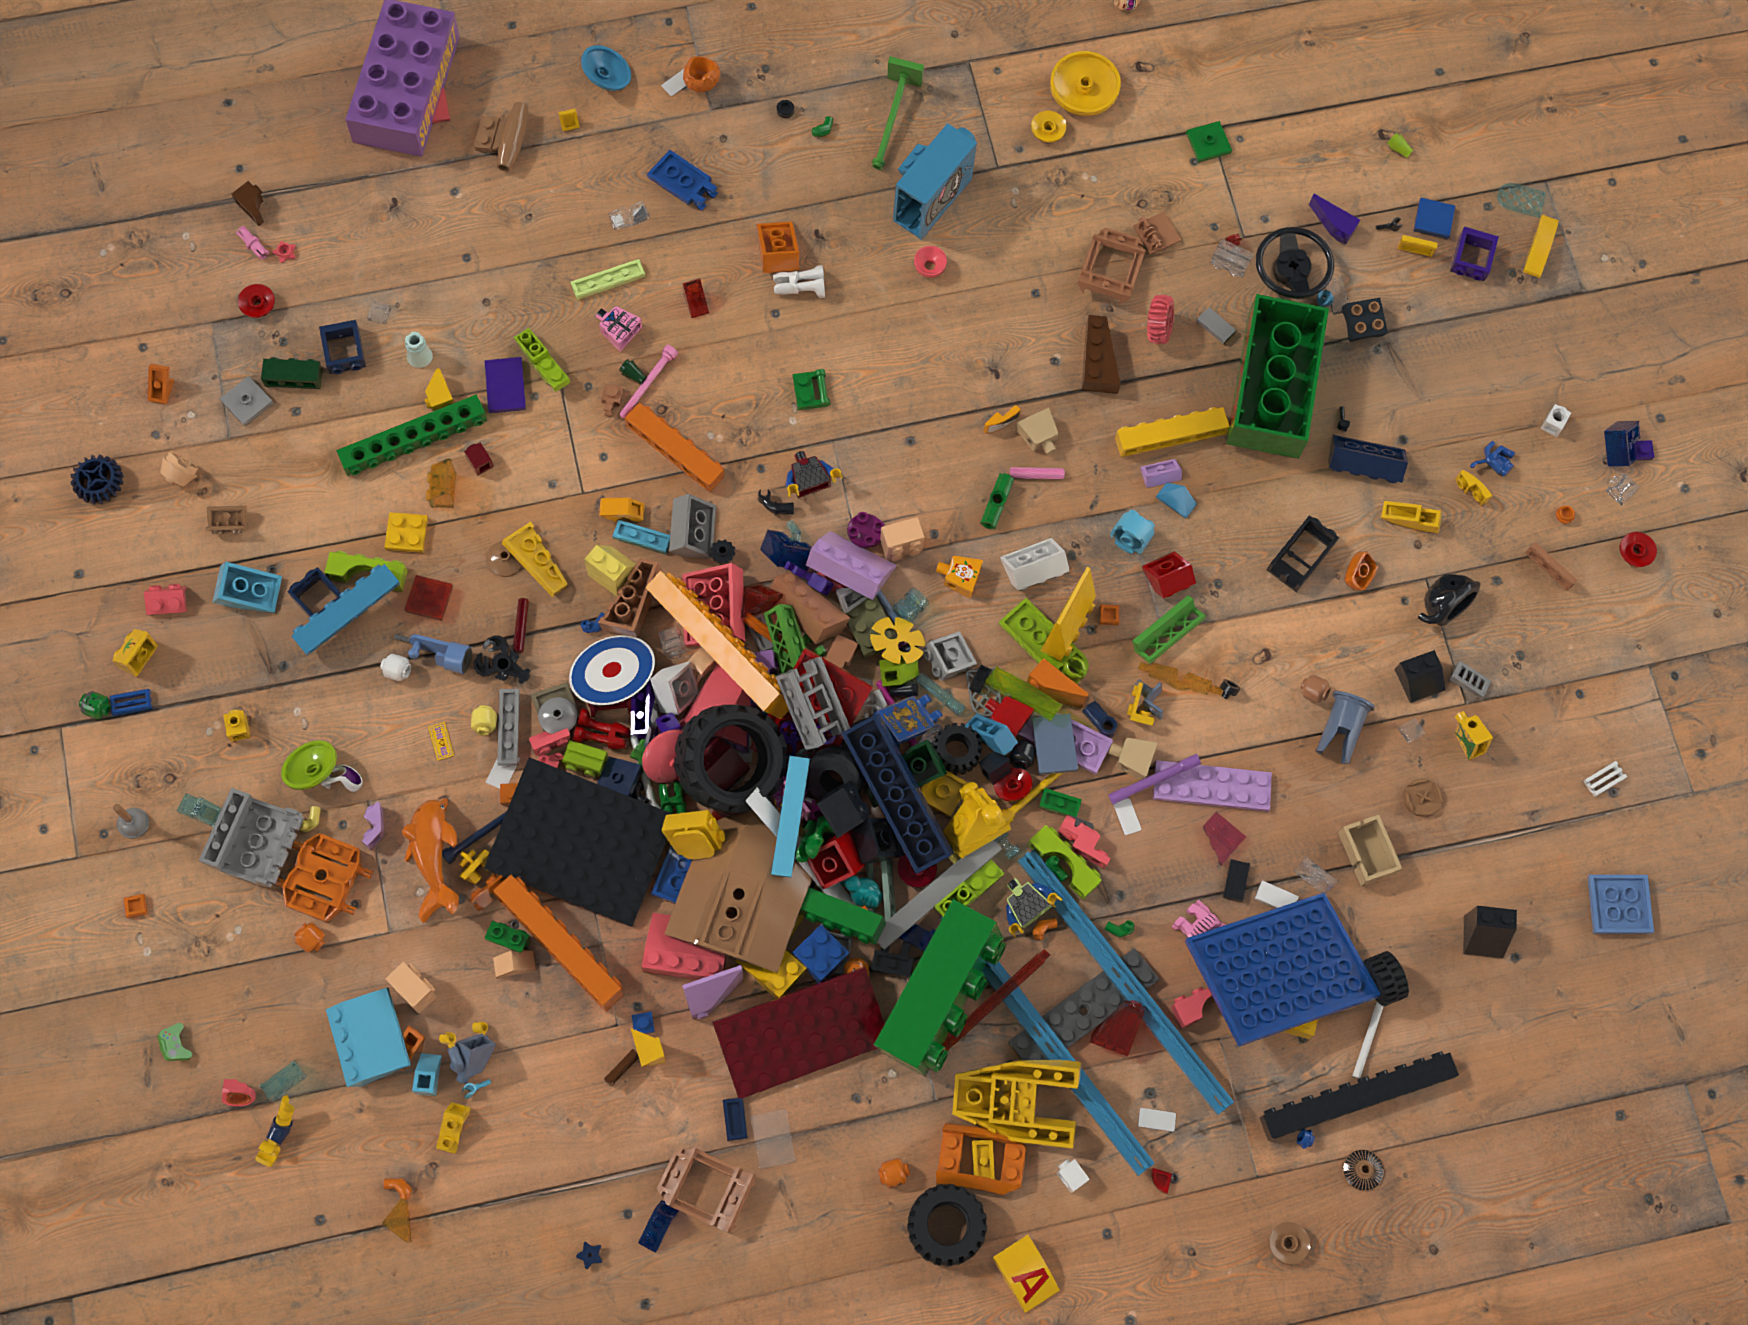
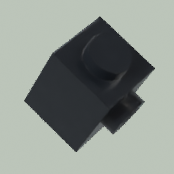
M994 751L978 762L981 773L992 785L1011 773L1009 766L1011 762L1007 755Z

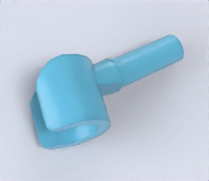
M488 1079L475 1085L467 1083L461 1091L469 1090L470 1093L465 1098L470 1099L477 1090L491 1084V1081Z

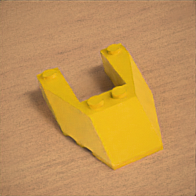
M1023 1060L956 1073L952 1114L975 1125L978 1124L985 1127L992 1133L1002 1134L1008 1137L1010 1141L1073 1149L1076 1121L1036 1117L1037 1084L1078 1089L1081 1062L1069 1060Z

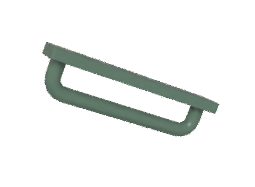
M892 859L881 862L885 922L896 913ZM865 864L866 878L874 881L873 864ZM868 908V911L876 913V908Z

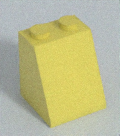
M596 545L584 559L588 576L615 596L618 595L617 592L624 586L628 580L627 577L636 565V563L617 549L606 545Z

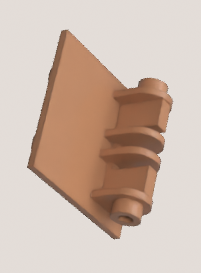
M1165 212L1151 218L1143 216L1139 218V223L1133 225L1150 255L1181 241Z

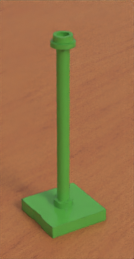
M889 57L887 79L899 81L877 158L872 160V166L875 169L881 170L885 166L883 159L905 84L922 86L924 65Z

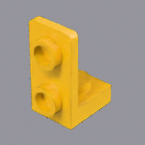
M1139 681L1138 685L1133 687L1131 696H1134L1133 704L1129 703L1127 715H1130L1129 719L1132 721L1153 726L1154 717L1150 716L1151 712L1140 710L1139 713L1136 712L1143 687V682Z
M454 1102L450 1103L444 1111L436 1146L437 1149L453 1154L457 1152L463 1123L469 1116L471 1107Z

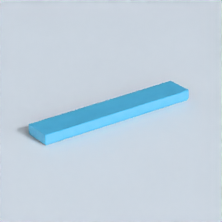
M794 756L789 758L771 875L792 878L810 762L808 758Z

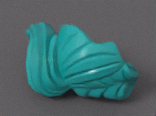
M853 875L839 882L848 889L850 897L856 905L876 908L881 903L883 894L878 884L872 879L866 877L858 879L857 876Z

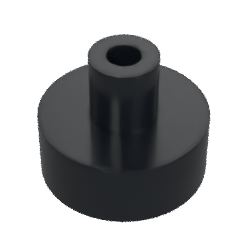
M1224 679L1220 685V688L1223 690L1221 696L1225 699H1228L1230 695L1237 696L1240 691V687L1227 679Z

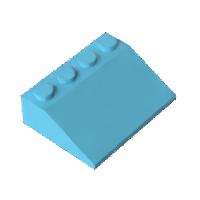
M389 988L371 992L326 1009L347 1087H362L411 1065Z

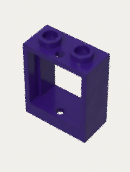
M1464 226L1458 238L1450 272L1460 276L1471 277L1477 281H1485L1491 270L1499 236ZM1464 243L1489 250L1485 267L1460 260Z

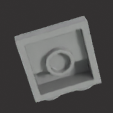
M960 631L929 641L923 648L924 658L927 661L930 660L934 676L939 677L941 681L954 677L959 672L971 669L977 665Z

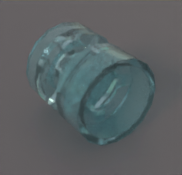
M911 588L904 595L905 599L899 600L893 606L894 611L900 618L911 623L917 618L918 612H923L929 606L926 597L916 588Z

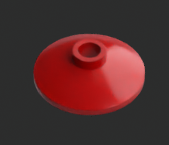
M252 284L240 292L237 303L244 315L251 318H260L267 315L273 309L275 296L269 287L262 284Z
M1631 532L1624 536L1620 542V554L1624 561L1631 566L1646 567L1656 558V544L1645 533Z
M1010 768L1011 773L995 783L994 790L997 796L1005 801H1018L1029 794L1033 782L1030 774L1024 769Z

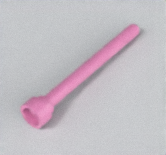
M670 345L664 347L661 354L662 358L620 412L621 418H625L631 412L666 363L674 360L678 355V351Z

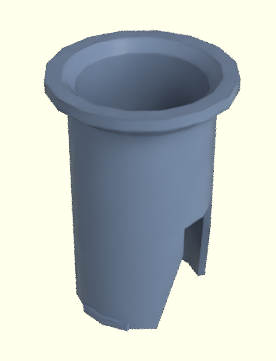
M1334 691L1332 696L1335 702L1315 752L1321 755L1338 732L1346 735L1343 741L1341 763L1350 764V759L1367 714L1375 710V705L1359 696L1347 692Z

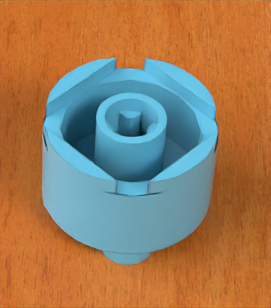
M1129 510L1118 520L1110 536L1111 538L1114 536L1116 539L1114 543L1123 551L1130 554L1133 552L1141 554L1154 536L1155 524L1140 516L1135 510Z

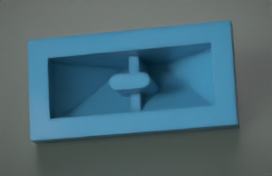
M1166 483L1156 495L1158 500L1185 519L1197 505L1189 491L1182 485Z

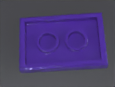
M522 357L484 360L488 412L499 413L526 410Z

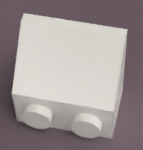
M684 662L661 669L650 679L661 713L679 715L694 701L699 693L691 662Z

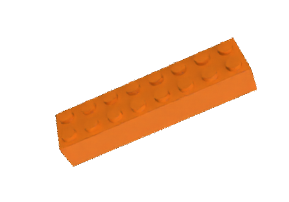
M512 875L507 877L493 890L498 901L591 998L607 1012L624 996L620 981L615 976L610 978L608 969L601 962L598 964L595 962L596 959L587 947L583 949L580 940L573 933L571 935L568 934L565 924L560 919L556 921L553 912L546 905L541 906L537 895L533 891L528 892L526 884L519 877L514 878Z

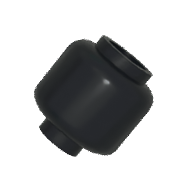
M1027 740L1018 741L1009 755V760L1013 767L1024 770L1031 767L1034 763L1036 748Z

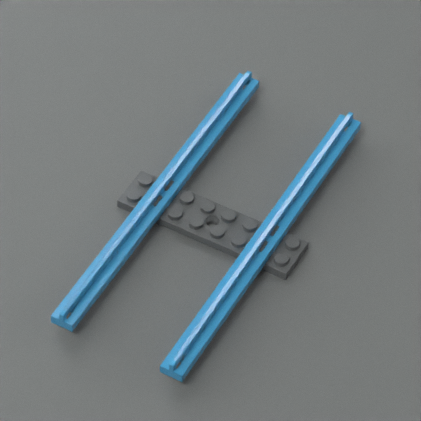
M1035 850L1027 852L1018 863L1034 883L1037 882L1050 887L1054 893L1062 898V901L1059 899L1055 901L1054 905L1057 907L1054 909L1103 971L1041 1017L1001 963L998 962L995 966L987 962L982 971L985 974V979H987L1024 1028L1022 1032L1008 1042L1022 1061H1075L1067 1049L1129 1003L1218 1116L1231 1106L1234 1101L1146 991L1159 981L1157 975L1135 948L1120 958L1053 872L1046 866ZM1086 1008L1088 1013L1083 1015L1080 1013V1009ZM1081 1068L1078 1089H1070L1135 1174L1140 1176L1155 1164ZM1214 1096H1215V1097L1218 1099V1101L1222 1104V1107H1221V1105L1217 1102V1100L1214 1098ZM1134 1157H1136V1159L1139 1161V1163H1140L1143 1167H1141V1166L1138 1164V1162L1135 1160Z

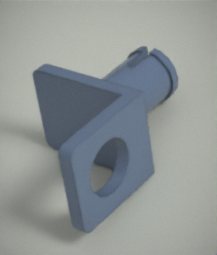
M1143 682L1141 695L1145 697L1144 709L1161 720L1163 718V710L1152 702L1161 693L1162 683L1159 682L1155 688H1151Z

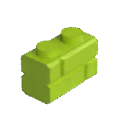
M570 740L562 763L566 767L565 769L570 772L576 773L579 770L584 772V775L587 777H600L607 762L608 753L607 751Z

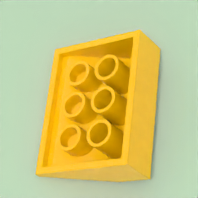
M1086 567L1040 650L1060 662L1064 655L1069 656L1073 648L1070 645L1071 642L1077 641L1081 633L1078 631L1079 627L1083 628L1088 620L1085 617L1086 614H1091L1095 607L1093 601L1096 594L1089 567Z

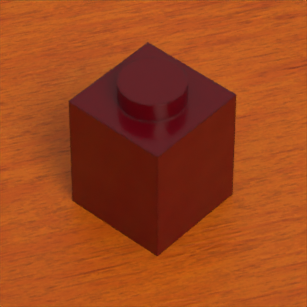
M481 442L470 445L464 451L466 459L477 476L494 467L492 459Z

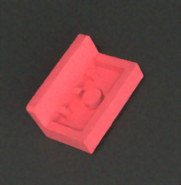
M170 584L166 588H161V585L149 586V589L144 592L146 615L186 612V586H181L180 584Z
M568 728L554 734H549L545 731L529 738L536 756L547 754L558 747H564L568 745L570 740L572 741Z

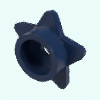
M584 1242L583 1251L578 1253L576 1258L583 1260L585 1269H589L593 1263H602V1259L599 1256L602 1246L596 1245L592 1247L589 1243Z

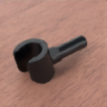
M1396 217L1391 223L1376 225V230L1390 228L1396 232L1402 226L1397 225L1401 218Z
M1341 406L1340 420L1337 428L1347 432L1350 421L1344 420V406Z

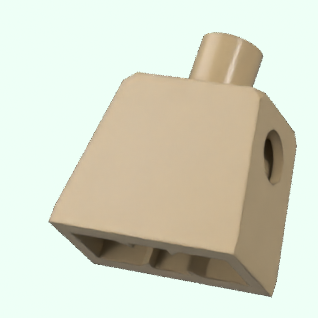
M1049 408L1017 423V432L1033 451L1043 448L1047 455H1051L1057 450L1053 443L1057 441L1058 431Z
M1126 738L1123 747L1112 743L1108 754L1119 757L1116 765L1118 769L1138 780H1142L1147 776L1157 743Z

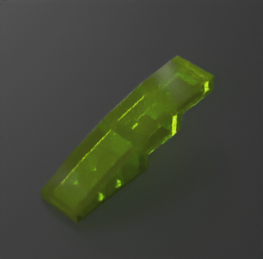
M997 666L985 681V683L1004 696L1032 707L1034 712L1049 722L1052 721L1062 707L1060 703L1042 691Z

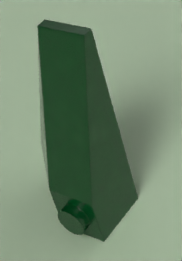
M928 739L910 747L902 755L919 787L947 774L940 756ZM869 786L866 792L875 808L879 806V803Z

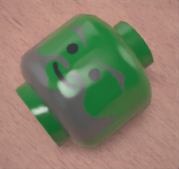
M95 691L83 694L79 701L82 714L94 719H100L108 715L111 709L108 697Z

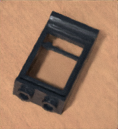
M1309 515L1272 560L1267 571L1297 593L1340 537L1332 529L1323 526L1320 520ZM1304 530L1327 546L1312 566L1289 550ZM1288 553L1289 557L1295 558L1309 570L1305 575H1302L1283 561V556Z

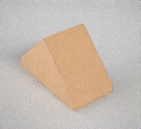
M511 950L493 958L496 978L536 971L533 951L518 953Z

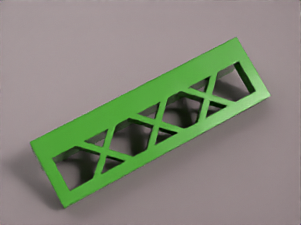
M1188 595L1132 640L1134 651L1151 664L1205 620L1206 617L1195 607L1194 599ZM1191 613L1198 616L1195 620H1187ZM1184 626V629L1180 632H1173L1174 627ZM1162 637H1170L1167 643H1159ZM1156 648V652L1150 657L1145 653L1147 649Z
M779 604L763 614L781 674L788 671L789 666L794 668L805 645L793 606ZM775 613L777 615L776 624L773 623L771 617ZM779 630L782 631L783 635L781 642L778 641L777 637ZM784 648L788 651L786 659L783 657Z

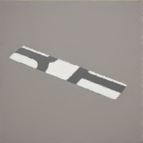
M656 698L644 744L645 749L655 736L657 727L655 720L659 718L660 714Z

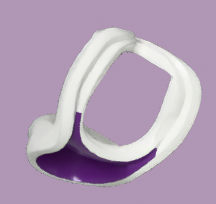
M341 764L336 765L332 771H344L341 776L331 778L330 774L326 780L320 783L322 786L330 789L331 783L341 781L346 789L356 792L362 787L363 781L361 775L355 769Z

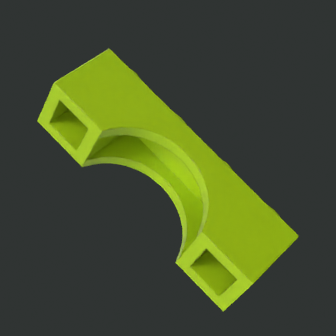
M336 551V553L329 552L324 573L329 580L347 583L354 574L363 571L370 572L377 565L380 564L382 566L385 564L400 582V585L393 590L403 592L408 570L401 561L393 560L389 562L379 557L371 559L361 554L353 556L347 555L343 551Z
M1045 825L1029 840L1028 846L1035 850L1041 859L1049 856L1063 859L1069 865L1072 872V880L1069 887L1084 900L1100 885L1102 881L1100 874L1095 869H1090L1086 865V860L1081 855H1076L1072 851V846L1067 841L1063 842L1058 837L1059 834L1054 828H1049Z

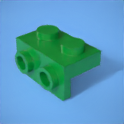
M492 921L485 935L486 941L518 953H522L523 949H528L530 945L529 934L520 929H513L501 922Z

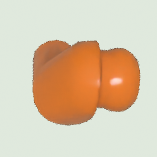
M1052 918L1038 921L1032 929L1033 938L1040 941L1044 938L1043 934L1047 929L1058 928L1057 919Z

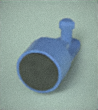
M417 634L412 635L409 639L413 647L409 650L408 655L412 659L418 658V652L422 649L436 653V664L444 667L445 670L465 674L470 666L472 659L471 646L456 642L448 643Z

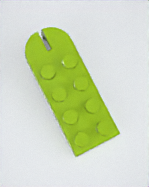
M1027 598L1022 600L999 621L998 624L1038 664L1043 658L1046 659L1076 684L1081 681V678H1085L1089 668L1088 660L1072 642L1070 645L1073 648L1069 656L1064 655L1061 662L1040 651L1054 624ZM1072 668L1076 673H1072L1069 669Z

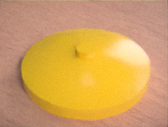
M1077 51L1061 58L1054 66L1050 78V90L1055 101L1066 111L1080 116H1093L1108 110L1117 100L1121 87L1120 75L1115 65L1103 55L1090 51Z

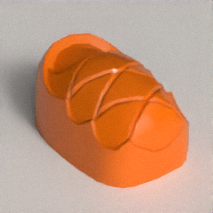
M1357 552L1348 565L1344 579L1345 583L1353 590H1365L1377 572L1378 566L1368 552Z

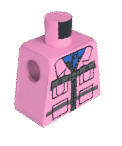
M617 306L609 313L601 308L596 314V317L601 320L599 324L600 332L620 352L642 328L641 318Z

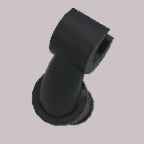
M761 489L758 491L759 503L763 504L775 516L777 514H794L793 502H772L769 489L766 497L761 495Z

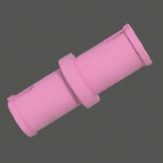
M245 226L240 227L241 233L236 231V234L246 243V247L249 250L251 249L260 260L265 259L269 251L261 245L259 239L253 236Z

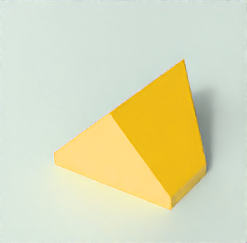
M630 1028L641 1067L666 1063L659 1037L654 1038Z

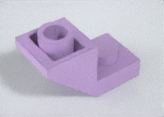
M376 802L374 805L371 804L366 809L364 815L366 821L374 827L364 834V839L362 840L364 845L370 850L384 837L383 808L379 802Z

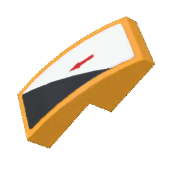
M1015 405L1004 416L999 412L995 413L985 423L983 431L991 433L1010 425L1019 418L1021 409Z

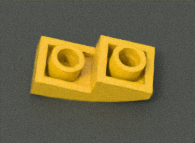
M1465 470L1460 471L1455 478L1458 487L1465 494L1472 491L1474 499L1481 506L1488 503L1493 496L1480 480Z

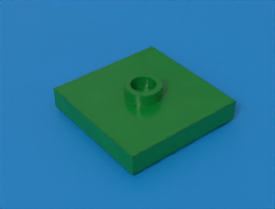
M1220 121L1186 131L1198 163L1228 155L1232 152Z

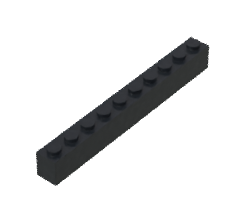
M1443 1051L1432 1054V1059L1425 1061L1424 1057L1413 1061L1414 1065L1407 1067L1406 1064L1394 1067L1395 1071L1388 1073L1387 1070L1376 1073L1377 1077L1369 1079V1076L1358 1079L1357 1084L1351 1085L1348 1082L1338 1086L1339 1090L1333 1092L1332 1089L1320 1092L1321 1096L1314 1098L1313 1095L1301 1098V1103L1295 1104L1292 1101L1283 1104V1109L1276 1111L1274 1107L1263 1111L1265 1115L1260 1117V1121L1267 1140L1270 1141L1459 1076L1451 1053L1443 1054Z

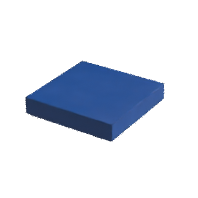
M1420 198L1413 231L1448 239L1450 237L1455 205Z

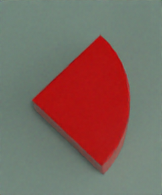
M1152 1168L1151 1178L1155 1187L1162 1193L1168 1194L1172 1173Z

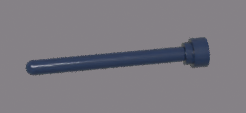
M506 812L455 847L443 849L442 856L448 864L454 862L455 858L458 857V853L501 825Z

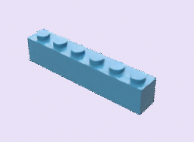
M379 564L370 571L371 575L367 578L364 576L355 582L356 586L350 590L348 588L339 595L340 599L336 602L330 601L324 606L325 610L323 612L313 614L308 619L310 622L305 626L301 624L293 630L294 634L291 637L307 656L400 585V582L385 564L382 566Z

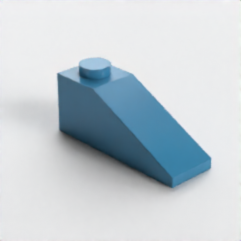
M976 714L965 724L966 728L971 726L973 732L977 731L978 738H981L985 745L1002 755L1012 751L1013 747L1018 743L1006 725Z

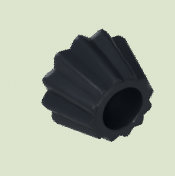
M726 539L723 541L718 540L710 548V556L720 565L727 564L736 555L734 552L735 547L732 546V542H727Z

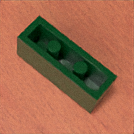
M276 357L263 358L261 380L265 387L321 389L323 368L320 361L315 359L298 360L296 358H289L285 360Z

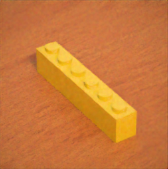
M1212 407L1203 412L1194 411L1189 415H1175L1166 420L1161 418L1152 423L1142 422L1134 427H1121L1116 432L1115 440L1120 456L1125 457L1226 435L1230 426L1224 407Z

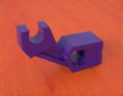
M787 561L784 567L793 574L808 580L807 584L825 595L829 594L834 583L815 572L810 574Z

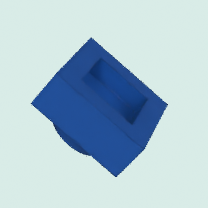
M652 1011L632 1015L634 1030L644 1034L655 1033Z

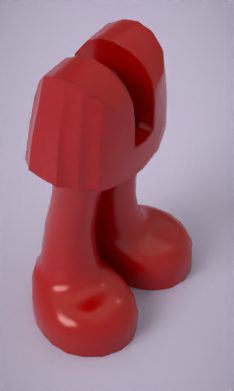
M582 708L578 726L573 736L574 742L581 743L589 740L607 744L608 749H627L629 742L615 737V735L630 738L631 729L617 722L608 724L596 721L590 717L588 709ZM584 728L603 731L608 733V735L586 731Z

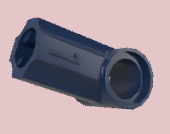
M1096 701L1087 705L1082 713L1098 729L1099 733L1112 738L1117 729V721L1110 717ZM1110 725L1112 730H1105L1103 726Z

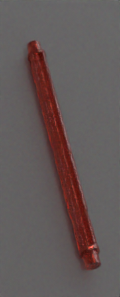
M1045 949L1039 954L1037 953L968 1016L966 1024L958 1037L950 1033L947 1035L943 1043L945 1050L948 1051L1044 964L1045 960L1051 955Z

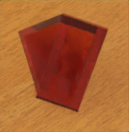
M760 583L744 587L741 618L749 614L754 615L772 609L783 597V594Z

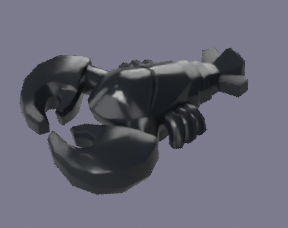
M494 635L485 641L483 649L493 645L491 649H488V652L501 650V653L493 656V666L490 667V662L486 655L484 656V663L481 661L483 653L480 652L474 660V669L477 674L482 677H488L500 672L495 678L505 681L508 675L518 677L521 684L529 680V673L531 671L528 668L522 670L516 663L519 659V655L511 650L510 656L508 655L509 644L505 638L500 635Z

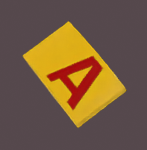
M1026 1235L992 1257L1024 1313L1060 1291L1029 1235Z

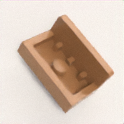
M247 505L207 507L208 526H206V531L211 530L212 534H222L223 530H231V533H243L242 530L248 528Z

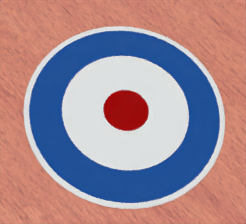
M616 635L596 641L585 648L572 664L569 674L570 687L579 699L590 704L610 705L624 701L638 693L650 680L655 667L653 651L646 642L632 636Z

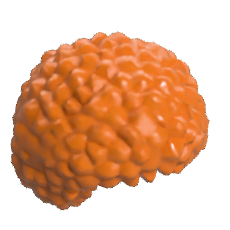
M691 57L684 67L683 80L687 88L696 92L710 91L719 82V66L715 61L707 57Z

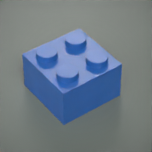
M822 925L792 952V955L807 968L806 971L818 983L825 981L849 958V952Z

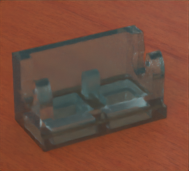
M293 1060L289 1065L259 1086L266 1093V1097L274 1102L307 1076L296 1060Z

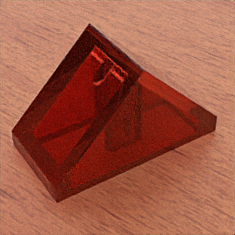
M698 278L682 283L683 296L691 318L708 314L709 310L701 279Z

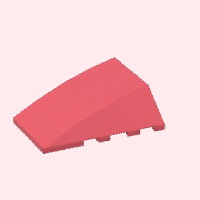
M717 663L679 724L683 729L693 716H697L702 710L712 706L743 705L751 707V697ZM729 725L721 728L714 734V736L725 738L730 743L747 747V732L740 727Z

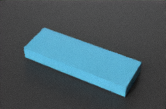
M618 520L612 536L613 539L667 555L670 546V535L622 520Z

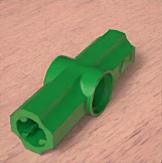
M999 473L980 522L984 528L996 529L1014 482V478L1009 474ZM999 499L1001 503L997 504L993 500Z

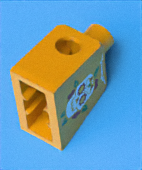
M953 556L950 565L939 561L936 572L946 575L944 580L946 587L971 599L983 560Z

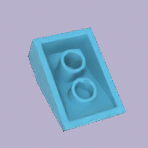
M224 562L219 569L212 603L232 608L275 613L282 576Z

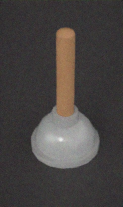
M119 804L113 806V810L119 815L117 820L118 831L124 837L135 839L146 833L149 827V817L142 809L129 808L125 810Z

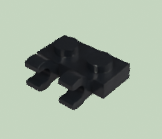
M903 941L900 955L888 953L890 946L885 950L882 947L881 951L875 950L871 971L910 978L914 960L913 957H908L911 943Z

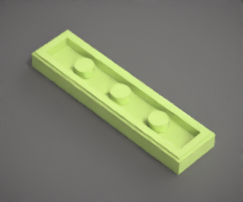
M637 259L571 281L570 283L576 299L579 300L646 276L640 260Z

